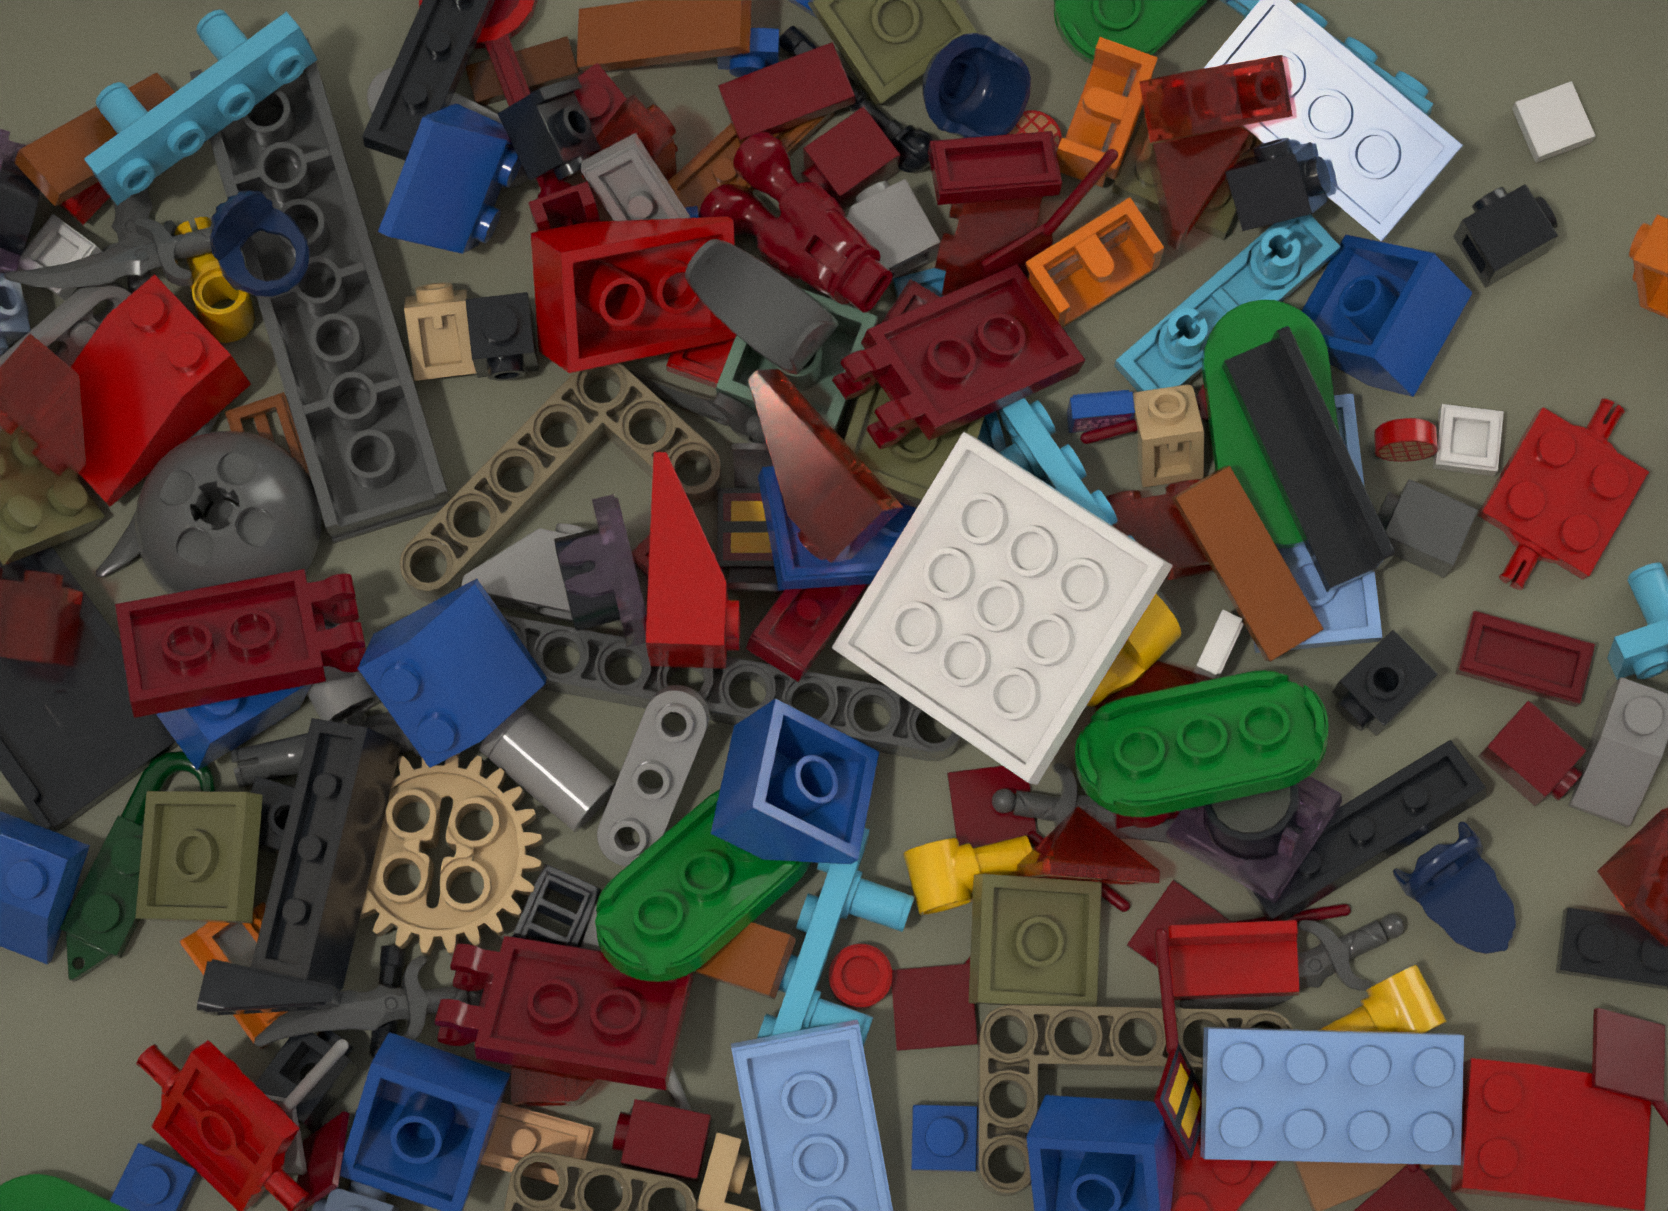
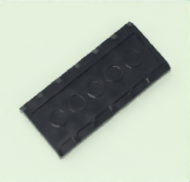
M50 547L6 565H3L0 561V771L39 826L56 832L66 827L140 774L154 759L172 751L178 744L156 714L134 718L121 641L55 549Z

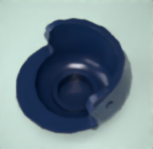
M978 33L963 34L936 52L928 63L923 76L922 86L925 108L937 129L959 137L1007 135L1013 130L1025 111L1030 97L1031 76L1029 68L1018 55L993 41L991 37Z

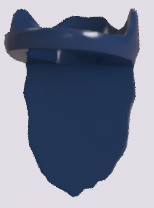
M239 191L237 195L228 197L226 202L220 203L216 207V213L211 218L210 245L212 254L218 260L224 278L233 289L241 290L254 296L273 297L290 291L301 282L309 266L310 250L306 237L292 217L274 208L272 201L259 191ZM258 231L283 236L291 242L296 251V260L292 270L281 279L271 281L256 279L245 266L241 248L246 240Z
M1463 821L1458 823L1459 838L1456 843L1438 844L1417 859L1412 874L1397 868L1393 870V875L1404 893L1417 901L1423 907L1427 916L1437 923L1457 944L1472 951L1485 954L1506 951L1508 949V942L1513 937V931L1516 928L1514 905L1507 892L1498 882L1493 868L1481 858L1480 855L1483 852L1480 837L1475 834L1467 823Z

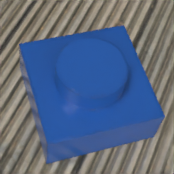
M751 28L750 53L717 57L718 69L729 70L731 75L741 77L778 63L780 50L779 29Z
M913 1105L911 1171L976 1172L977 1106Z
M138 1143L110 1202L130 1211H180L198 1172L179 1161Z

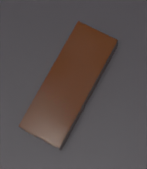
M568 36L514 51L530 92L579 76ZM491 59L466 65L465 69L477 104L486 106L506 100Z

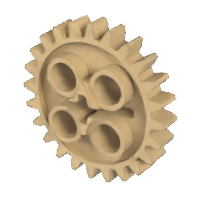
M459 754L446 759L444 766L435 765L431 768L428 767L422 758V768L413 769L404 756L398 757L400 776L394 778L360 919L378 912L379 917L373 928V932L377 936L381 937L393 927H396L398 929L396 946L404 949L414 936L419 937L421 953L424 956H430L436 940H443L450 956H453L456 944H458V938L467 936L472 945L482 948L480 930L487 926L500 937L503 936L505 932L498 917L503 912H506L511 916L520 918L522 911L513 899L517 893L530 895L534 891L535 887L523 878L524 873L541 871L543 863L535 857L528 856L527 850L543 844V838L541 834L524 832L523 828L537 819L534 809L515 811L514 808L525 795L522 788L519 786L502 793L501 788L507 776L505 771L499 768L488 778L482 777L484 761L478 755L470 762L467 769L460 768ZM449 797L453 799V807L448 821L446 842L456 854L454 857H444L440 872L439 903L437 907L429 908L427 906V899L432 886L435 867L430 857L424 853L426 848L433 849L438 845L441 803L444 798ZM419 802L429 807L430 817L423 829L407 833L398 828L397 817L399 811L405 805ZM476 810L488 812L493 817V826L486 837L471 841L460 835L459 826L466 814ZM410 864L416 866L420 870L421 876L418 887L408 895L398 896L392 894L388 889L390 873L400 865ZM472 872L483 878L484 889L477 900L461 904L451 898L450 888L457 876Z

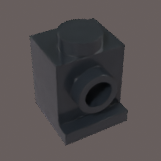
M577 76L539 88L497 113L530 181L552 173L555 174L558 182L582 173L581 162L587 159L589 155L601 149L591 129L590 120L582 110L574 94L575 91L582 88Z
M321 1031L317 1035L308 1033L289 1037L255 1085L264 1094L287 1098L305 1078L307 1072L313 1069L332 1046L342 1038L332 1031ZM351 1045L320 1079L317 1085L296 1106L298 1123L312 1133L323 1125L321 1123L322 1119L359 1071L352 1060L348 1058L354 1050Z

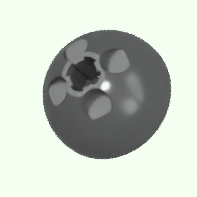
M217 431L186 440L169 451L154 466L144 482L137 501L135 533L140 555L150 575L167 594L301 569H305L306 573L319 545L322 517L312 480L302 465L288 451L271 440L255 434L239 431ZM227 498L234 500L236 503L239 502V506L231 501H227ZM212 501L213 505L209 508L207 517H202L206 507Z

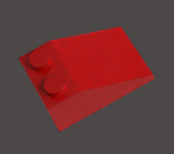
M730 217L596 221L532 232L531 248L539 352L566 372L572 373L735 339L736 334L706 307L694 293L685 278V271L690 260L706 242L712 239H719L735 245L733 219Z
M154 274L105 317L38 414L34 417V420L53 446L105 503L111 507L146 477L159 460L169 451L192 437L246 390L251 383L232 355Z
M654 452L646 620V647L650 666L726 669L727 651H739L740 602L738 600H728L726 579L667 452Z
M1471 1058L1463 1063L1461 1165H1453L1451 1192L1644 1211L1651 1102L1592 1087V1073L1535 1064Z

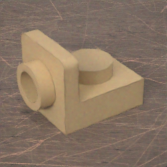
M448 282L431 283L415 288L416 295L405 297L404 304L414 381L475 374L476 370L471 355L465 299H468L467 290L453 291L452 283Z
M1181 385L1133 393L1134 416L1138 429V471L1142 488L1204 479V429L1193 387L1191 385Z
M721 1133L716 1134L696 1211H754L725 1203L728 1191L741 1194L750 1157L738 1154L742 1139Z

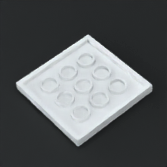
M963 432L841 631L832 649L1026 782L1037 785L1173 565L979 439Z

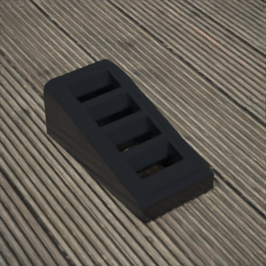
M544 864L535 882L534 891L530 893L512 937L527 940L531 937L540 942L579 948L594 906L598 903L602 890L550 865ZM550 891H556L580 902L581 905L577 914L547 901ZM540 913L570 926L567 937L565 938L535 924Z
M212 959L211 962L207 961L197 1002V1010L213 1016L323 1010L340 1007L343 994L333 985Z

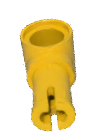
M194 218L198 230L211 227L212 221L210 218ZM189 221L180 224L175 229L174 235L192 232ZM212 252L187 258L186 261L194 281L190 288L200 323L219 342H235L245 337L253 328L255 321L250 294L232 288L224 278L218 260L213 256ZM220 300H235L234 304L228 308H212Z
M1026 835L972 848L970 843L959 845L957 838H950L927 843L903 853L920 915L938 913L972 902L974 875L1019 876L1035 871L1034 855Z
M1414 965L1367 989L1368 997L1360 1000L1361 1007L1319 1030L1427 1033L1447 1021L1417 965Z

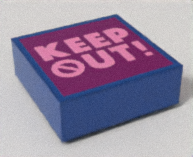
M1120 390L1073 395L1070 397L1067 408L1069 433L1086 432L1133 419L1135 414L1133 392Z

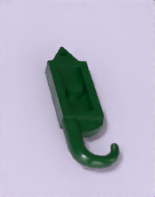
M183 751L165 753L154 759L143 771L121 816H117L60 927V930L66 933L68 978L73 982L113 956L121 959L140 919L135 917L147 791H162L166 781L172 774L183 771L189 772L199 781L201 792H215L214 776L209 766L206 765L197 771ZM78 959H84L85 961L82 969L75 968V962Z

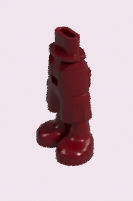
M760 132L750 136L737 149L733 161L734 170L753 188L778 201L781 215L776 217L767 208L765 203L749 189L737 184H723L713 189L705 197L701 204L699 218L730 217L734 222V237L744 234L756 236L758 241L757 248L762 258L778 269L781 274L796 279L800 278L841 305L851 303L863 313L870 311L883 295L893 277L892 272L880 263L881 256L879 250L872 246L865 235L845 217V212L839 203L816 182L798 184L791 173L789 154L785 145L768 132Z

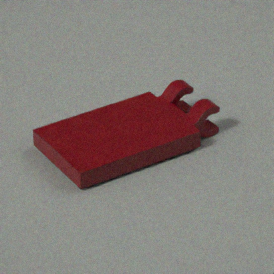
M1018 264L867 329L861 341L865 350L856 351L844 357L840 364L845 372L834 376L832 381L845 400L861 395L878 381L891 401L879 406L874 413L879 421L868 425L866 430L878 448L884 449L900 441L918 426L929 441L1079 373L1085 358Z
M305 569L115 604L134 718L326 682L324 667L327 666L342 672H359L357 668L366 651L361 622H354L359 619L351 574H336L321 581L307 583ZM324 619L340 625L332 629H326Z
M504 936L500 952L485 950L470 944H456L450 964V969L456 971L453 987L465 991H479L482 989L484 991L479 1006L454 999L440 1000L435 1018V1025L440 1026L437 1037L438 1042L449 1046H464L475 1042L476 1059L667 1090L693 983V972L669 981H644L625 975L617 970L600 951Z

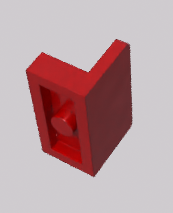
M1297 921L1168 926L1174 1000L1299 995Z

